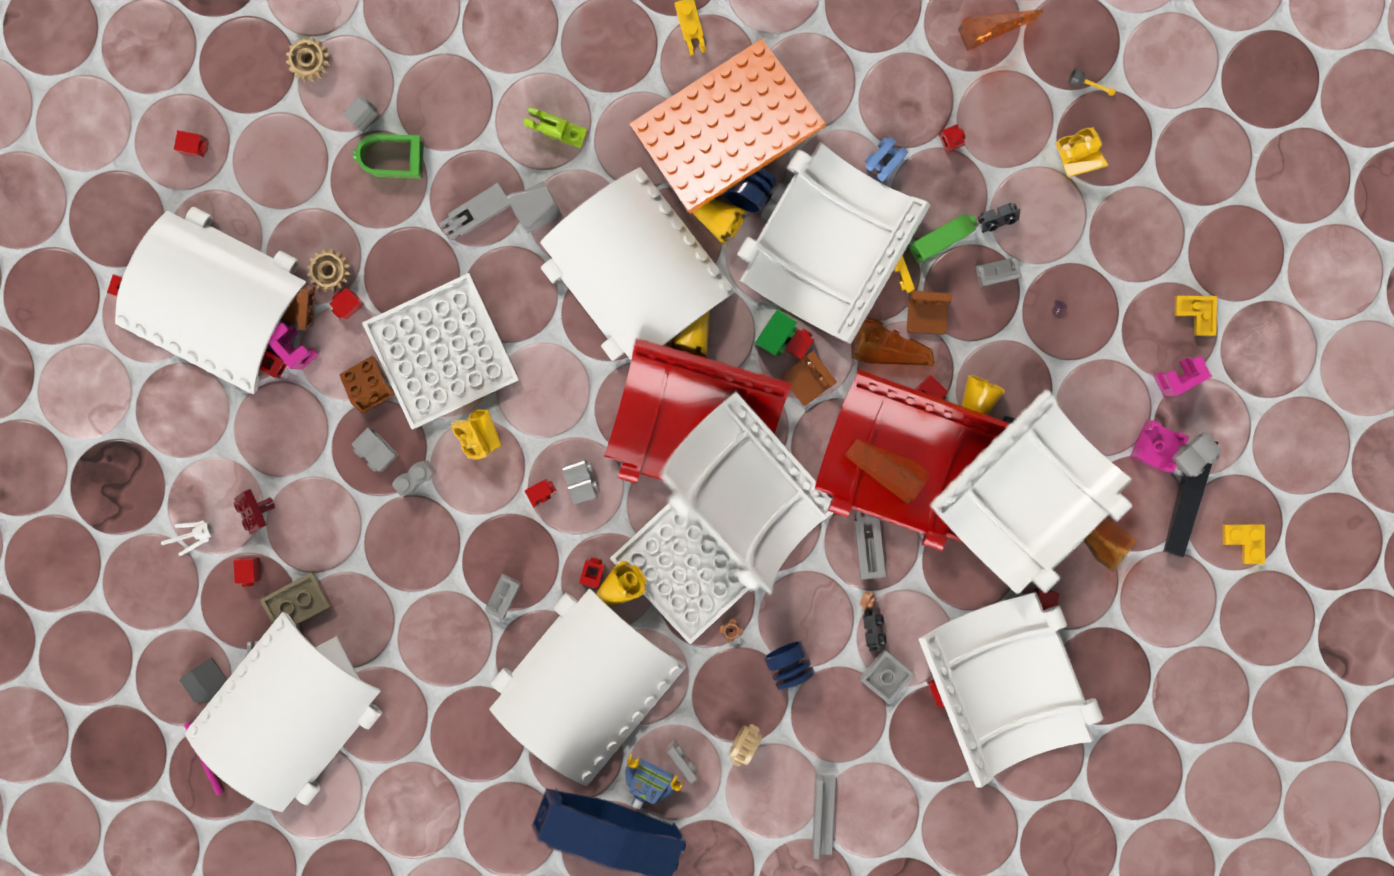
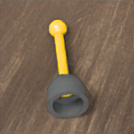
M1075 68L1069 77L1068 83L1074 86L1086 83L1107 92L1109 96H1113L1116 93L1114 88L1109 89L1085 79L1084 72Z

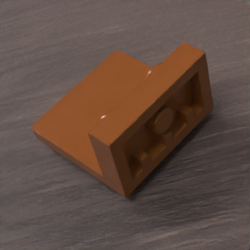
M305 285L290 303L280 321L298 323L299 330H307L311 327L314 319L315 287Z
M911 291L909 293L906 331L945 335L948 303L952 302V293Z
M814 351L810 352L781 375L785 382L791 383V391L803 406L809 404L837 383Z
M370 356L340 374L350 403L361 414L395 395L393 388L384 380L374 356Z

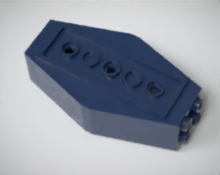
M546 788L532 824L537 840L545 843L550 849L579 856L611 869L635 872L647 876H673V873L677 871L679 866V857L686 847V841L675 823L669 824L612 801L558 791L557 788L555 790Z

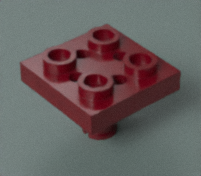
M248 489L234 498L235 510L241 514L243 518L242 525L249 534L255 533L267 525L262 513L275 509V504H270L273 502L271 497L257 503L252 490Z

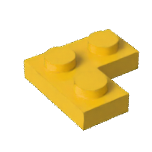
M1175 296V316H1194V336H1216L1217 296Z
M1264 524L1222 525L1223 544L1242 545L1243 564H1265Z

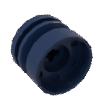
M761 168L726 190L724 195L732 204L745 211L761 213L767 201L766 196L770 195L772 188L775 186L776 179L770 172Z
M801 641L784 645L764 657L769 671L779 669L772 676L773 680L777 681L776 686L778 690L797 686L815 674L813 667H809L811 665L810 660L800 661L807 654Z

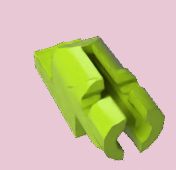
M530 106L528 108L529 116L539 119L540 123L536 124L534 120L524 118V126L543 133L544 136L579 149L582 148L588 132L587 129L571 124L568 120Z

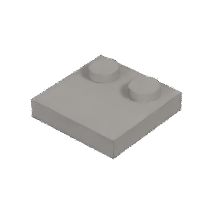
M884 649L859 679L890 705L915 674Z
M674 738L668 743L667 753L692 784L697 780L698 769Z

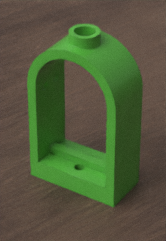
M371 134L364 137L359 142L357 149L353 150V159L358 161L359 165L366 172L376 177L423 178L424 139L420 135ZM376 142L410 143V171L370 169L365 162L366 150Z
M965 213L915 241L908 248L917 264L975 232V226L978 225L977 220L973 215L968 216Z

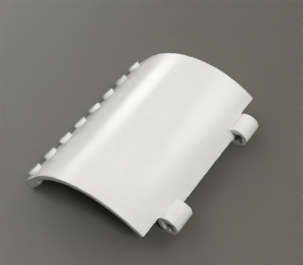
M819 142L812 156L800 150L795 152L787 166V169L795 175L757 241L747 237L737 253L738 257L750 263L740 281L798 318L851 344L931 205L924 200L898 192L869 177Z
M641 167L622 176L589 198L563 219L540 242L552 257L541 266V270L552 284L560 279L564 281L608 340L601 347L612 362L624 353L631 360L636 338L663 346L703 314L736 292Z
M196 207L189 209L185 219L166 211L143 237L126 268L117 296L115 324L240 387L242 390L254 394L258 390V372L269 340L290 303L306 285V281L293 275L299 266V260L282 251H279L272 258L211 227L212 215Z
M1048 390L1039 395L930 505L966 546L1016 594H1019L1031 581L1046 593L1060 579L1053 569L1108 514L1118 521L1132 507L1129 501L1119 494L1132 479L1103 456L1075 428L1058 407L1056 399Z
M737 391L713 410L683 440L671 455L661 473L662 479L674 491L668 498V502L681 516L691 511L740 564L741 568L736 576L748 589L754 590L761 585L769 595L773 592L774 579L789 554L813 528L833 514L828 511L832 498L827 493L814 489L816 480Z
M590 588L579 601L567 592L553 607L560 615L513 672L503 668L491 682V685L501 695L489 709L506 730L530 752L559 773L586 787L686 668L683 662L668 655L633 629Z
M1036 592L979 608L955 618L919 638L976 788L986 785L994 779L993 777L1004 769L1037 754L1068 745L1092 742L1093 737L1088 725L1103 720L1097 700L1094 698L1084 699L1058 630L1067 626L1061 607L1054 606L1043 611Z
M285 612L279 615L184 733L201 760L224 782L247 798L279 812H283L294 797L302 804L308 805L321 790L320 785L315 781L316 778L359 725L370 729L382 714V711L371 703L381 690L351 675L323 655L296 628L297 625L289 614Z

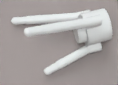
M204 520L175 524L176 528H195L192 529L191 533L164 540L161 544L165 545L193 536L196 540L200 539L179 552V556H182L199 545L210 541V537H213V529L210 523H205Z

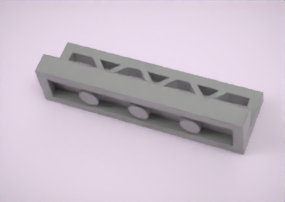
M815 774L812 836L813 859H819L820 854L832 855L835 775Z

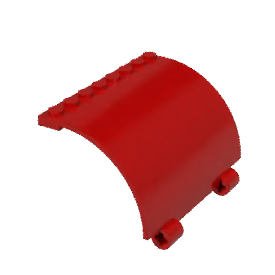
M636 338L625 388L604 457L622 462L618 475L620 480L637 484L641 474L664 481L661 473L674 451L713 410L735 391L738 392L775 434L791 383Z
M858 369L833 428L814 489L832 495L828 507L829 512L847 518L851 508L922 533L924 534L922 545L942 551L947 537L963 541L948 527L930 505L936 497L949 487L951 482L955 481L963 473L965 468L969 467L1007 429L1009 423Z

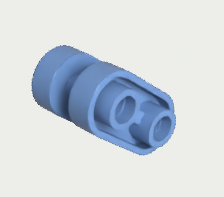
M885 137L879 143L878 147L880 149L877 153L874 154L872 152L865 160L867 163L865 167L870 172L874 168L880 172L877 178L882 182L908 154L904 147L899 151L893 147L897 141L892 137L889 139ZM889 153L893 158L885 166L880 161Z

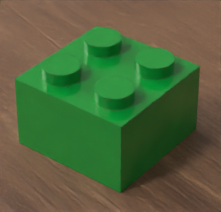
M777 309L754 345L773 358L776 354L780 356L787 346L784 343L787 338L791 339L798 328L795 327L797 322Z

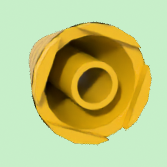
M712 199L692 212L724 245L729 243L727 241L729 237L734 238L744 222V219L741 218L742 214L746 215L744 209L716 199Z
M710 310L669 341V347L671 349L676 347L680 349L679 351L699 357L702 355L706 358Z
M968 375L961 406L988 415L1004 395L1005 390L996 384L989 383L988 380Z
M621 561L616 564L597 590L596 595L609 607L639 598L645 593L644 585L647 583L644 573L637 565L632 566L628 564L629 561Z

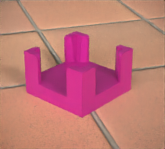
M281 323L275 328L268 344L289 368L302 370L319 354L314 348L306 350L304 346H300L296 350L289 342L299 334V331L294 325L286 327L285 323Z
M1197 356L1193 360L1191 357L1181 360L1180 365L1185 374L1180 377L1177 376L1174 370L1165 374L1159 372L1153 375L1163 396H1177L1212 377L1202 356Z
M1146 420L1130 457L1164 472L1174 473L1177 464L1173 463L1172 457L1178 452L1180 445L1185 446L1190 436L1166 429L1156 421Z

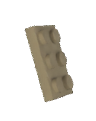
M314 572L260 599L272 624L282 612L289 614L297 625L332 606Z

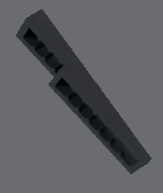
M1208 462L1203 467L1204 471L1196 477L1194 475L1186 476V474L1181 477L1163 552L1181 558L1184 557L1212 463Z

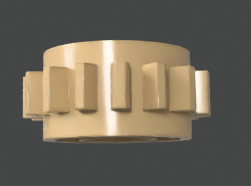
M302 37L301 41L295 40V44L289 46L290 52L286 53L289 60L286 63L291 66L289 70L295 73L294 76L298 79L302 77V80L306 82L309 78L312 82H315V78L319 77L322 79V74L328 73L326 69L327 66H331L328 62L331 56L326 53L328 49L322 46L323 43L321 41L315 42L313 37H310L309 40ZM312 56L311 62L305 63L306 57Z
M322 249V254L316 252V257L314 259L310 258L311 265L307 266L310 269V273L307 276L312 277L311 284H317V289L321 290L323 288L324 292H329L331 288L333 292H337L338 287L343 289V284L349 283L347 278L352 276L349 272L351 265L346 263L348 258H341V252L338 251L335 255V250L330 249L329 253L327 250ZM332 266L333 273L327 276L326 269Z
M751 724L748 727L744 725L740 729L728 756L732 757L731 763L739 767L742 763L747 765L750 762L762 738V735L758 733V727Z

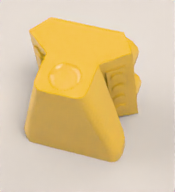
M1093 127L1082 129L1075 135L1065 136L1055 142L1068 177L1108 166L1099 150L1102 144Z
M476 409L468 416V420H455L451 424L453 433L459 439L461 448L468 459H482L502 445L489 410Z

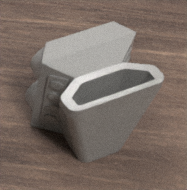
M544 181L525 191L507 195L511 207L527 234L562 216Z

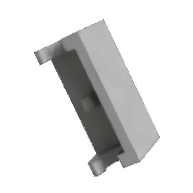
M1014 257L975 266L980 288L1022 277L1018 260Z
M502 574L485 607V611L503 620L522 583Z

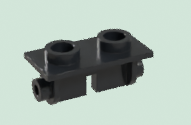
M1008 203L997 208L998 215H996L994 209L981 213L977 217L979 224H982L981 232H992L1006 224H1014L1020 218V208L1017 209L1015 203Z
M880 609L874 612L871 610L864 611V629H872V632L865 633L867 647H869V651L877 649L881 651L887 644L886 634L883 633L882 627L884 625L883 614L880 613Z

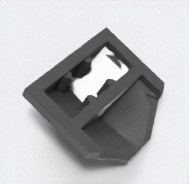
M210 658L191 670L179 681L194 702L209 703L227 681V678L215 660Z

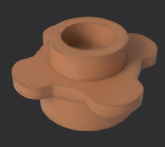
M866 591L860 601V605L864 607V610L872 608L875 604V592L870 593Z
M730 619L726 625L720 626V632L724 633L728 642H732L737 636L743 634L742 628L738 627L735 619Z

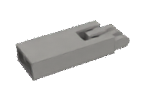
M496 183L448 213L449 217L439 223L441 228L449 225L443 232L448 234L453 231V234L447 237L449 241H452L460 235L468 234L511 207L500 184ZM471 213L474 220L463 226L462 223L469 220L466 215Z
M856 510L857 520H854L860 579L886 577L880 518L866 513L861 514L860 511ZM869 525H872L873 538H865L864 529L865 533H870Z

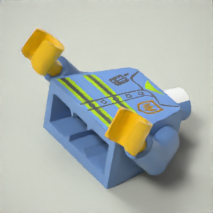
M629 754L625 775L626 784L630 787L629 792L635 795L631 803L633 807L641 810L646 801L655 804L656 801H662L671 796L675 791L681 790L685 781L678 782L676 780L677 775L672 780L673 774L642 759L640 756L636 760L632 759V754Z

